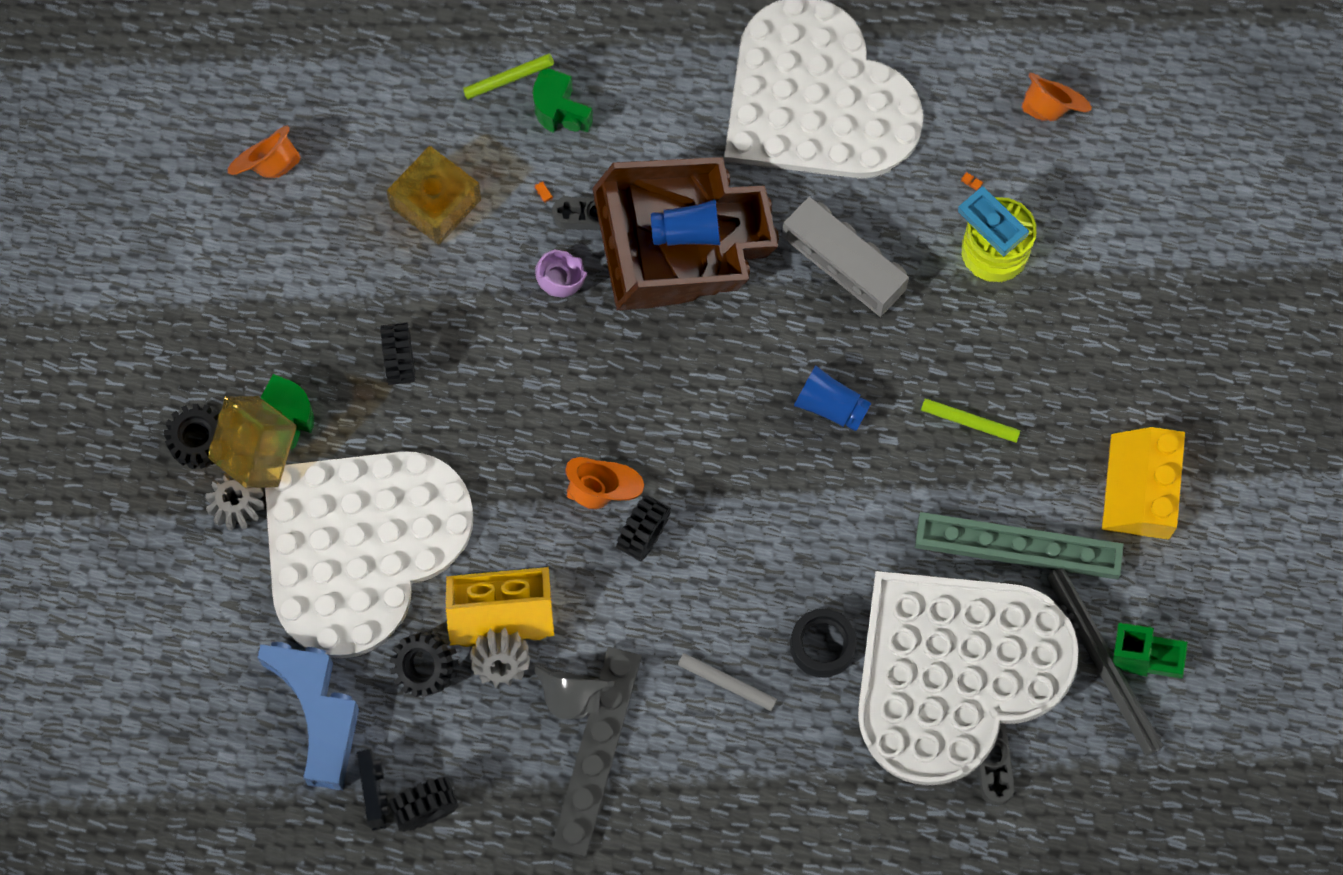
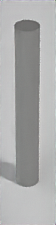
M683 653L679 660L678 666L769 711L773 710L777 702V698Z

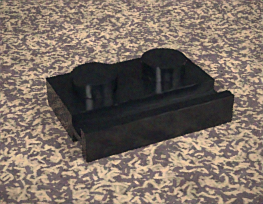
M371 749L357 751L367 822L372 831L386 829L385 815L390 814L387 794H381L379 780L384 779L381 758L375 759Z

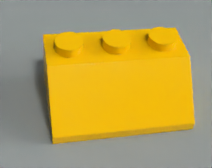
M1148 427L1111 434L1102 530L1168 540L1171 538L1178 523L1185 432Z
M549 567L446 576V617L449 640L451 642L450 646H473L476 644L478 635L487 637L490 629L495 633H501L504 627L508 631V635L518 632L521 639L542 640L546 637L554 636Z

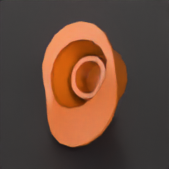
M1029 73L1032 82L1022 103V109L1027 114L1038 120L1054 122L1070 109L1080 112L1091 111L1092 106L1090 102L1073 89L1060 83L1043 79L1034 73Z
M289 126L281 127L270 137L245 150L229 165L227 169L228 174L236 175L251 169L267 178L285 175L301 159L300 154L287 137L290 130Z
M584 457L572 458L566 465L565 471L570 480L567 488V497L588 509H601L611 500H632L643 493L645 484L642 476L627 465Z

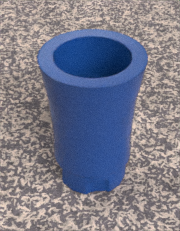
M716 199L698 205L666 209L664 213H651L654 245H661L666 242L667 246L681 244L720 245Z
M815 365L794 407L813 412L842 427L846 425L850 429L857 431L871 402L859 398L861 394L847 388Z

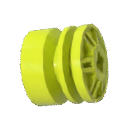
M995 197L1029 230L1028 237L1003 257L968 222L962 240L961 255L966 267L975 276L986 281L1003 282L1013 279L1023 271L1036 239L1037 224L1032 213L1022 203L1011 198Z

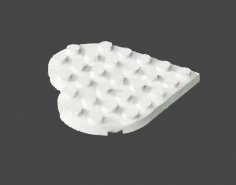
M779 0L763 8L751 19L744 30L740 43L724 162L851 178H869L890 172L892 168L899 165L902 161H906L918 144L923 125V111L920 99L913 86L899 72L882 63L866 60L864 37L858 25L845 11L824 0Z
M394 452L264 467L272 594L276 614L285 631L304 648L315 647L323 649L331 658L355 657L366 654L383 645L406 617L411 602V584L429 580L447 570L460 553L464 551L470 539L473 528V508L469 492L460 476L449 465L433 456L418 452Z
M876 571L858 712L861 734L871 755L886 771L895 777L920 785L950 783L974 771L991 752L999 733L1000 723L1014 724L1038 718L1053 709L1067 694L1074 681L1078 666L1077 638L1069 618L1065 616L1051 598L1037 590L1021 585Z

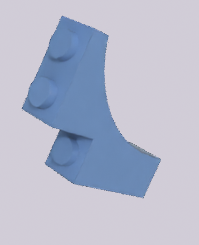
M272 642L271 646L260 644L258 659L261 665L274 672L292 688L299 698L305 713L309 740L304 780L310 786L343 791L359 713L356 701L352 700L351 696L343 693H331V697L327 696L333 662L325 650L315 647H306L305 651L294 650L291 645L282 642Z

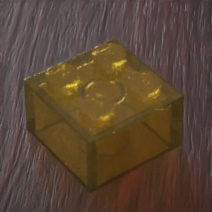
M430 145L386 191L390 208L438 245L446 239L482 200L479 182Z
M225 396L214 438L210 445L208 458L245 488L279 487L297 425L259 396Z

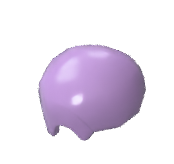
M552 250L543 254L535 268L536 279L540 288L548 295L560 298L574 295L582 287L587 276V271L583 269L582 259L573 257L570 253L561 250Z

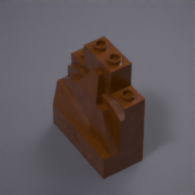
M723 157L613 162L592 190L617 311L692 302L698 296L738 291L749 280L750 267L746 259L766 258L778 247L779 234L773 224L771 215L772 202L767 197L765 185L729 187L730 174L728 169L725 168ZM716 199L720 245L681 244L667 246V242L661 245H654L651 213H664L666 209L688 207Z

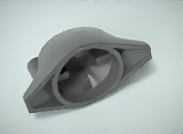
M534 666V673L543 687L546 705L551 713L560 719H581L590 714H598L600 697L604 692L613 688L615 681L589 678L544 666Z

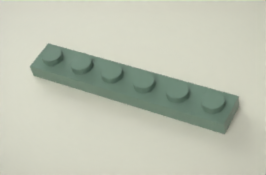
M920 512L914 548L1051 570L1062 568L1066 572L1118 580L1121 575L1124 543Z

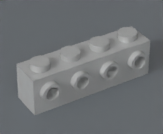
M808 197L783 223L782 238L879 317L906 291L909 277L904 268L896 262L891 263L882 256L881 251L876 245L862 240L850 224L846 222L841 223L836 219L825 204L817 203Z

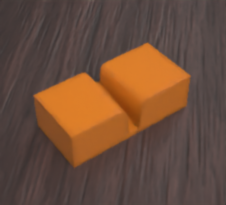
M966 172L961 181L977 191L983 182L977 178L971 182L974 177Z
M543 181L534 185L544 203L553 199Z

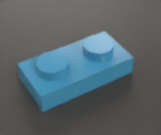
M983 186L958 206V213L1003 257L1028 237L1029 230Z

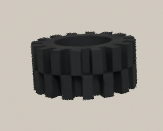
M408 322L381 325L382 352L388 385L415 382L413 349Z
M197 403L192 404L193 409L189 410L187 405L181 407L183 413L179 414L175 411L171 414L174 420H167L165 425L168 430H164L165 443L174 459H177L179 464L183 466L187 464L192 469H195V465H199L201 469L207 468L205 463L211 462L213 465L217 462L215 459L217 456L222 458L225 454L223 448H228L229 444L227 428L219 413L215 409L212 411L210 406L204 404L202 409ZM203 426L209 430V438L204 445L190 447L185 444V433L191 427Z
M647 494L644 495L642 500H639L637 507H634L631 516L627 518L626 525L622 528L621 535L617 540V549L640 562L643 561L657 542L659 535L662 534L663 527L667 524L668 517L671 514V508Z
M424 631L409 635L399 641L401 644L395 645L392 651L396 655L390 656V663H395V667L390 668V673H397L398 678L393 681L396 685H404L401 689L404 693L412 692L411 696L418 697L422 695V697L441 692L452 684L450 679L456 677L458 672L453 670V667L458 666L459 662L458 659H452V655L457 652L455 648L449 649L447 647L451 643L448 638L441 640L442 634L437 632L431 634V631ZM419 651L428 652L434 660L435 668L429 677H423L415 670L414 657Z
M439 777L434 781L430 779L423 784H416L413 788L409 787L404 790V793H398L395 795V798H391L388 803L398 830L402 832L412 831L417 827L422 828L428 823L436 822L439 818L443 819L448 816L447 814L453 813L459 807L450 782L446 777Z

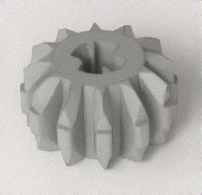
M238 472L234 480H231L229 475L224 473V483L220 484L212 481L211 486L215 492L206 493L205 498L207 502L211 503L207 506L206 510L209 515L214 516L213 520L217 526L226 523L227 529L232 531L236 526V522H239L241 528L246 530L247 523L245 520L249 518L252 521L258 522L259 517L255 511L264 510V503L259 500L264 495L261 488L256 487V481L252 477L244 481L243 474ZM238 497L239 503L232 506L231 499Z
M505 627L501 633H495L490 629L487 637L478 635L476 645L472 646L470 652L472 670L475 675H480L482 684L493 681L495 688L500 682H505L508 686H511L513 679L522 680L524 671L528 670L530 665L529 647L526 641H521L518 632L508 635Z

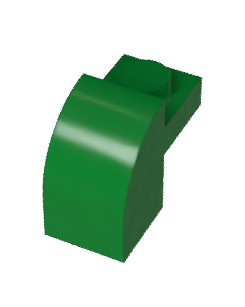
M549 68L539 72L533 86L534 112L538 122L545 129L553 133L558 123H562L570 131L578 132L582 130L589 132L593 123L592 108L569 100L573 92L572 76Z
M273 374L258 404L263 414L278 420L267 442L272 453L284 457L288 449L292 450L295 448L300 437L298 429L308 433L312 432L314 413L307 394L299 385Z
M1118 623L1113 658L1115 666H1118L1125 672L1146 677L1149 673L1183 679L1188 646L1187 641L1153 636L1154 628Z

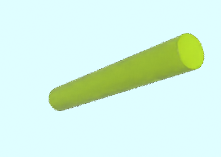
M548 53L463 88L464 94L467 99H471L553 66V58Z
M926 398L921 408L923 412L1015 443L1021 431Z

